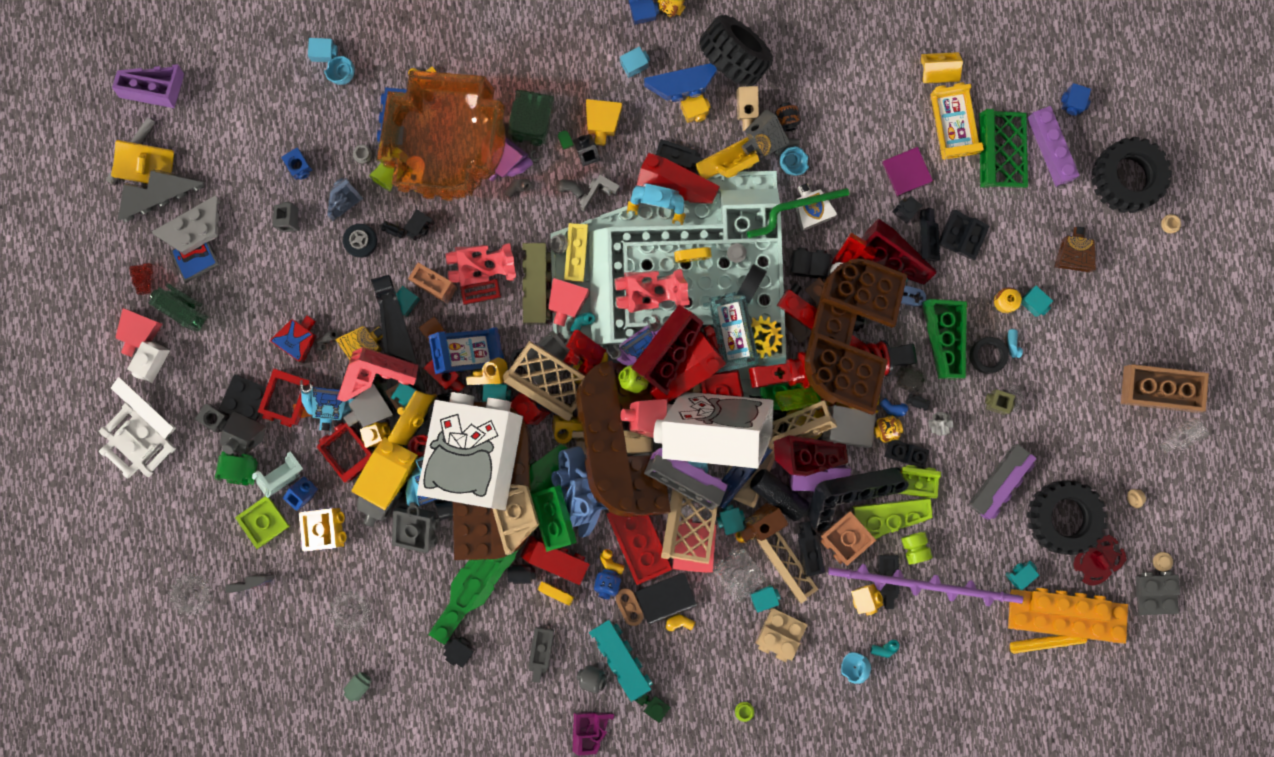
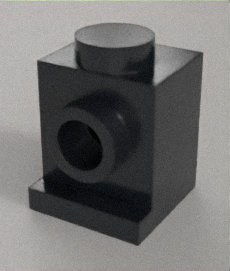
M912 196L908 199L904 197L892 213L907 224L922 207V204Z
M416 209L404 229L408 232L406 235L416 241L421 236L424 237L430 229L428 225L431 224L433 226L435 222Z

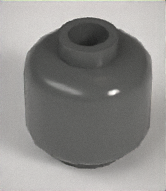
M587 665L584 669L579 670L577 680L581 689L596 694L605 688L607 676H605L604 670Z

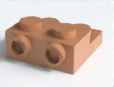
M851 511L847 512L821 534L823 538L821 543L827 549L831 548L836 553L833 555L840 564L844 562L846 566L876 541Z

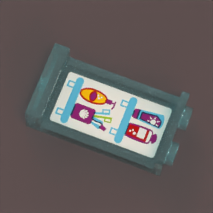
M736 292L725 294L723 299H721V296L709 298L710 302L703 303V307H710L719 352L726 362V365L716 373L759 364L745 295H737Z

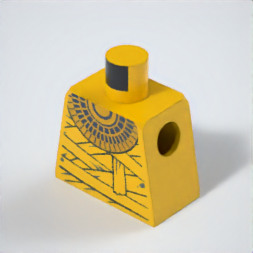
M362 326L337 338L336 341L350 360L353 351L361 347L380 352L382 349L377 342L383 338L382 329L377 327L372 332H369L365 326Z

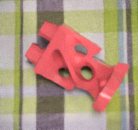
M510 243L504 244L500 250L486 252L488 245L455 247V251L445 253L447 265L457 264L458 270L448 271V279L454 283L459 282L460 286L487 282L490 276L503 274L506 276V280L514 281L516 273ZM481 252V254L472 257V253ZM487 260L492 261L494 267L487 268L485 262ZM475 271H480L481 276L475 277L473 276V273Z
M682 269L675 270L669 276H658L659 271L625 272L624 277L614 279L616 290L626 291V296L616 297L617 307L628 309L630 313L640 310L659 308V303L666 300L675 301L676 306L681 305L684 307V305H690L688 283L683 277ZM655 287H662L663 293L656 294ZM649 297L650 301L648 303H643V298Z

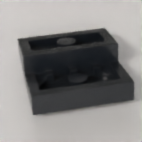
M952 210L940 236L939 244L950 251L975 260L990 226L976 218H970L957 210Z

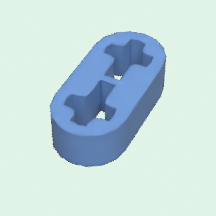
M905 285L903 293L906 296H902L901 303L914 307L921 306L922 302L926 301L925 292L921 289ZM917 293H919V297L922 298V300H919L916 303L915 299L909 297V295L915 296Z

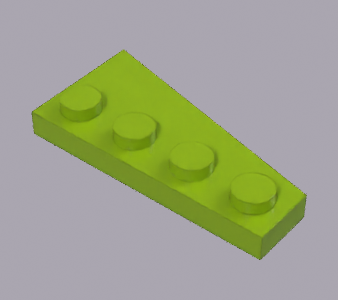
M930 498L853 506L854 516L875 539L887 533H893L901 528L933 518Z

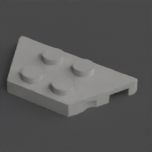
M216 195L153 230L152 233L186 255L218 236L217 224L219 222V214L217 208L218 204H220L219 198Z

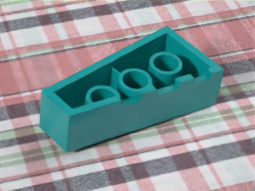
M608 620L591 630L589 634L592 638L595 637L598 649L607 658L609 667L617 675V680L629 700L634 702L653 690L651 688L653 682L648 674L644 675L641 671L643 665L638 657L634 658L630 651L633 648L628 640L624 641L621 634L623 631L618 623L614 624Z

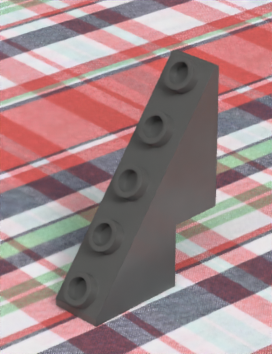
M151 170L148 187L131 183L123 185L118 220L123 219L125 223L134 219V214L141 212L143 215L152 211L151 207L156 204L161 207L170 203L169 199L174 196L176 199L186 196V191L192 188L194 192L205 187L203 184L205 181L160 170Z

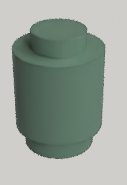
M361 671L355 674L344 687V696L352 702L354 700L359 701L369 689L372 682L371 678Z

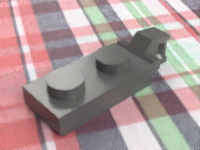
M535 627L528 665L529 671H533L532 682L540 683L541 674L547 672L554 635L553 629Z

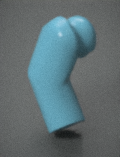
M1010 329L1008 330L1007 339L1009 355L1013 358L1022 357L1023 349L1017 348L1018 331Z

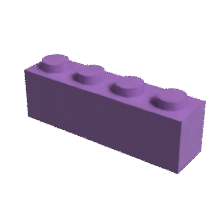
M1051 106L1033 112L1027 119L1055 186L1073 181L1080 175Z

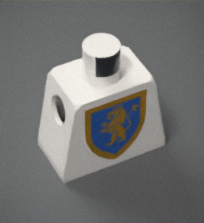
M806 183L798 187L801 197L796 200L824 193L821 189L812 192L809 184ZM828 200L796 208L802 232L832 220L837 216L836 211Z

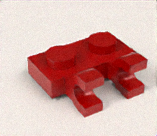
M850 233L833 258L832 264L846 263L851 259H857L859 255L866 260L873 261L878 249L872 246L866 247L867 241Z
M574 330L566 345L570 351L563 362L568 365H577L581 357L584 361L578 371L585 375L593 367L600 364L607 350L581 331Z

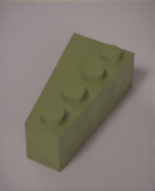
M522 243V250L525 252V258L522 260L523 273H525V277H523V324L547 325V320H551V311L547 309V301H550L551 290H547V282H551V271H548V263H551V252H548L546 243Z

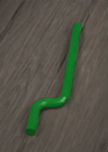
M845 188L778 204L770 212L769 224L766 227L748 231L747 236L750 239L771 233L777 225V215L781 211L848 196L850 194L849 189Z

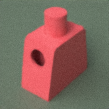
M553 278L549 310L556 313L553 323L564 327L567 317L575 319L590 294L589 289Z
M123 308L116 333V339L125 342L121 353L132 357L136 347L139 348L142 342L154 339L162 324Z
M646 400L631 403L630 410L622 409L620 418L622 421H629V430L631 432L654 438L656 420H664L667 415V400Z

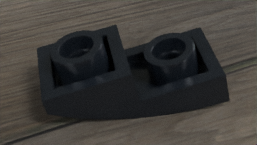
M892 440L888 442L884 457L924 469L929 450Z

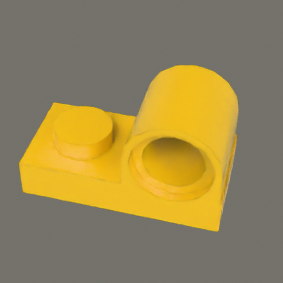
M499 357L486 362L482 369L475 370L473 374L466 377L467 385L502 384L504 382L503 375L508 370L507 363Z
M553 415L552 431L557 442L562 444L569 442L572 439L573 430L583 432L582 423H579L578 417L572 416L567 421L559 415ZM561 429H566L565 433H558Z

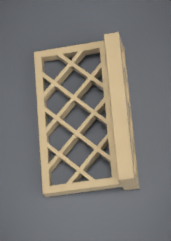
M529 341L511 368L504 373L503 379L504 383L569 421L577 407V389L575 388L574 381L583 379L585 375ZM533 348L538 352L539 358L528 360V351ZM542 361H554L555 368L544 370ZM540 362L541 371L530 373L529 364ZM527 365V374L519 375L514 371L518 366ZM558 371H570L571 378L560 380ZM556 372L558 380L546 383L545 374ZM543 375L544 383L536 385L532 383L531 377ZM572 382L573 390L562 392L561 384ZM558 384L560 393L550 394L547 387ZM574 394L575 401L571 406L564 402L563 396Z
M672 489L671 512L668 513L661 558L669 559L670 557L709 564L717 507L713 510L709 509L712 517L704 521L699 513L706 509V507L703 506L696 510L691 503L692 499H688L683 494ZM689 505L694 513L685 518L681 513V509ZM697 516L702 524L693 529L688 520ZM685 523L691 532L682 537L678 527ZM705 526L709 536L702 540L696 531ZM694 534L699 543L691 548L685 539ZM680 542H683L688 549L683 554L674 553L675 546ZM702 545L706 550V557H697L693 550Z

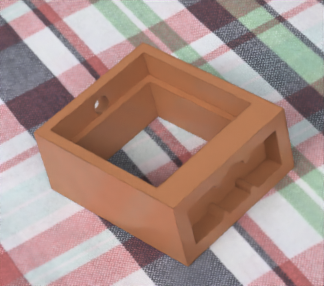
M420 263L416 264L408 278L414 285L447 304L457 290V287L450 280Z

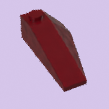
M879 218L862 237L863 240L867 241L866 247L872 246L878 249L873 262L906 274L908 280L925 285L937 273L899 233Z
M791 435L773 441L775 461L790 475L806 477L848 463L846 444Z

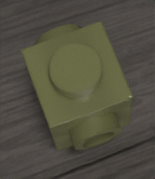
M997 389L993 390L986 396V409L1002 415L1010 414L1015 405V395Z

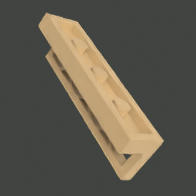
M825 400L773 421V436L768 445L773 450L770 454L774 453L773 441L788 435L811 438L836 428V421L830 415L827 402ZM823 407L825 416L818 419L813 417L816 410ZM798 417H808L805 424L801 426L795 424ZM781 424H789L786 432H778Z
M630 430L624 431L627 454L653 453V438L631 432ZM572 432V438L576 440V446L581 447L584 455H587L584 433Z
M779 531L775 533L778 537L776 545L769 544L766 539L763 541L756 539L799 603L802 604L807 600V597L819 590L810 576L805 577L806 579L801 578V574L803 573L804 575L803 566ZM778 548L787 550L789 553L787 561H782L777 556ZM789 564L798 566L800 569L798 577H793L788 572ZM800 580L809 582L812 589L804 594L799 588Z

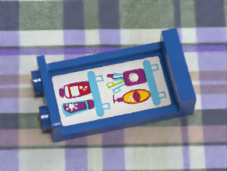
M497 327L488 330L455 333L437 332L428 336L435 374L480 370L486 362L494 358L504 359Z

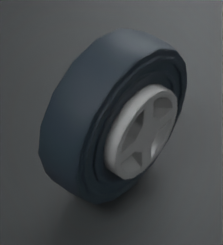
M358 223L351 225L343 235L344 248L354 257H367L377 247L378 239L376 233L366 224Z

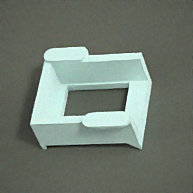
M290 451L285 457L284 464L265 477L260 471H256L252 475V479H256L257 485L265 496L269 498L300 476L298 473L303 468Z

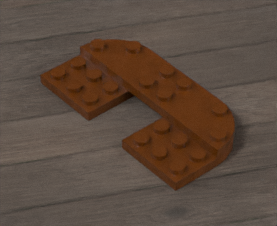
M851 259L837 266L827 277L822 289L804 363L805 373L811 387L824 400L832 404L839 402L871 415L876 413L888 360L850 346L857 315L891 328L896 326L907 279L906 274L870 260Z
M613 361L602 362L593 367L584 376L576 394L579 423H582L587 453L585 465L590 490L598 503L601 502L608 508L609 512L619 516L633 517L668 514L671 512L667 486L644 474L651 455H627L623 423L620 418L622 409L630 410L631 403L652 400L650 383L640 393L627 391L621 387L619 380L620 372L627 365L613 363Z
M474 402L473 406L486 408L487 402ZM512 407L510 408V412L518 414ZM522 419L511 484L528 486L530 490V433L525 420ZM453 502L454 560L499 559L509 556L505 555L492 508ZM527 538L511 554L516 552L527 540Z

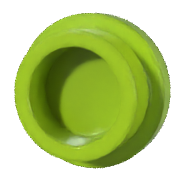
M740 702L735 707V716L738 720L747 722L753 718L754 708L748 702Z

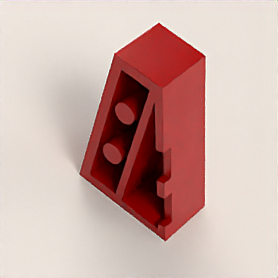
M529 536L520 555L528 563L578 585L581 584L590 565L584 561L586 557L578 553L572 555L564 547L546 552L542 537L538 539Z

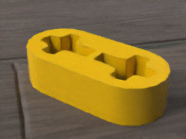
M710 247L674 252L676 263L712 258Z
M541 581L537 589L569 606L574 599L573 595L544 581Z

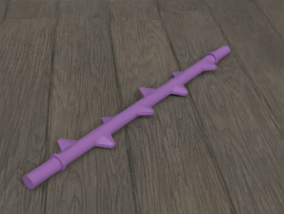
M862 564L857 571L829 567L828 575L873 581L876 589L880 591L885 584L910 587L914 596H917L921 589L946 592L949 601H954L958 594L983 598L985 605L990 607L994 600L1020 604L1023 602V596L1007 594L1002 591L1000 593L976 589L972 580H969L965 587L941 584L938 575H934L929 582L906 579L901 570H896L893 576L872 574L868 572L865 564Z

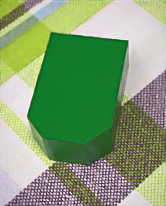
M567 131L559 132L558 139L563 150L574 146Z

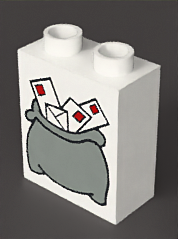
M451 392L449 402L435 400L417 495L506 511L523 416L510 412L511 402L500 399L488 398L486 408L473 406L474 396Z
M685 392L677 397L673 405L667 404V415L664 420H656L654 442L662 444V459L759 468L773 436V400Z

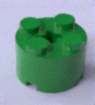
M222 451L218 457L214 479L217 481L227 479V483L247 486L250 484L253 486L255 479H252V475L257 471V459L247 454H241V457L233 455V453L226 454Z

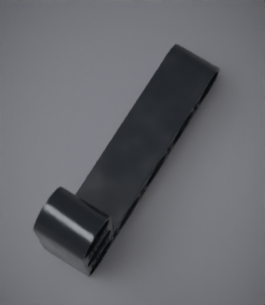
M898 467L825 480L815 487L807 516L815 531L821 533L830 528L837 505L901 493L908 488L909 483Z

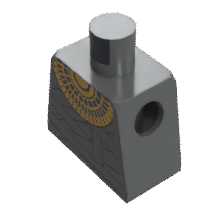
M766 109L746 128L745 133L749 141L742 145V149L747 155L756 151L762 156H767L790 142L777 116Z

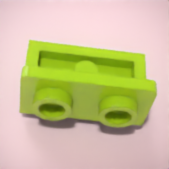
M906 465L901 469L909 486L905 491L898 494L934 499L938 497L941 472L936 471L935 468L917 469V466Z

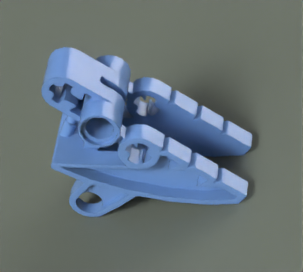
M576 446L559 452V470L552 473L551 479L554 486H561L572 527L578 526L579 537L583 538L589 536L593 531L601 510L608 508L601 502L598 503L594 498L588 484L584 451L581 447Z

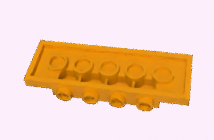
M1036 588V591L1032 592L1011 589L1010 594L1023 596L1022 604L1009 603L1008 629L1121 644L1126 643L1128 604L1106 601L1105 596H1094V599L1087 598V594L1075 593V596H1068L1066 591H1055V594L1048 593V589Z

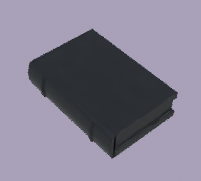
M684 572L636 591L648 625L697 606Z

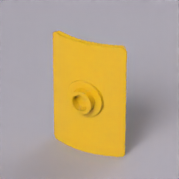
M116 140L111 176L148 184L151 170L155 169L172 173L174 151Z
M415 391L406 408H398L397 412L401 416L389 435L388 441L400 445H408L418 428L422 425L428 413V408L434 402L437 395Z

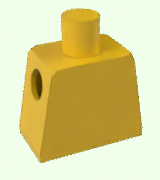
M586 99L588 134H595V144L604 146L606 145V136H615L622 112V103Z

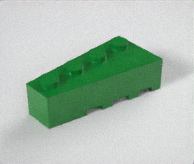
M937 299L923 301L922 306L938 379L959 380L966 378L967 301Z

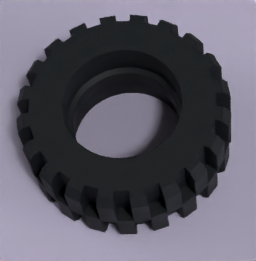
M729 15L717 16L700 38V49L704 52V56L709 59V62L719 72H722L724 76L732 79L735 83H740L742 86L755 85L772 66L773 55L770 53L771 50L766 46V43L752 29L745 26L741 21L736 20V18L729 17Z
M1132 137L1130 139L1123 138L1105 149L1100 154V157L1096 159L1094 163L1096 166L1092 169V175H1095V178L1092 179V185L1097 187L1094 190L1096 195L1100 194L1102 196L1100 201L1103 204L1109 203L1108 208L1112 210L1119 208L1118 212L1121 213L1127 211L1129 213H1136L1139 210L1142 211L1152 206L1160 198L1164 197L1167 193L1165 189L1169 188L1171 181L1168 179L1172 177V170L1168 169L1171 166L1170 160L1165 159L1164 156L1167 154L1164 150L1160 151L1158 149L1159 145L1156 143L1150 144V140L1146 138L1140 141L1139 137ZM1121 160H1133L1143 168L1146 175V183L1141 191H1131L1120 183L1117 176V166Z
M1070 480L1056 481L1050 485L1043 486L1040 492L1034 494V501L1029 503L1031 511L1027 512V518H1030L1031 522L1028 523V527L1034 532L1031 534L1033 538L1038 539V544L1047 548L1048 551L1065 555H1078V553L1088 552L1089 548H1094L1098 544L1097 540L1102 539L1105 535L1102 533V530L1107 529L1108 523H1104V518H1108V513L1103 511V507L1106 505L1104 501L1098 499L1100 495L1097 491H1092V487ZM1064 499L1075 501L1083 515L1080 529L1071 536L1059 534L1052 524V511L1055 505Z

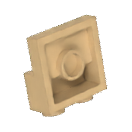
M771 608L755 643L759 645L758 649L769 654L772 651L777 654L776 658L787 662V659L792 661L807 624Z

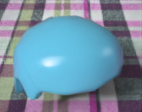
M336 56L327 62L328 66L324 70V74L329 81L337 85H345L352 80L355 66L349 58Z
M796 146L786 148L780 156V166L786 174L792 176L802 175L809 168L808 155Z
M856 652L848 653L841 664L842 675L854 684L865 682L871 672L869 659Z

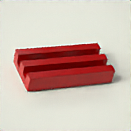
M498 279L460 286L463 305L501 298ZM491 284L495 285L493 288L465 293L466 289ZM496 291V294L468 300L466 299V297Z

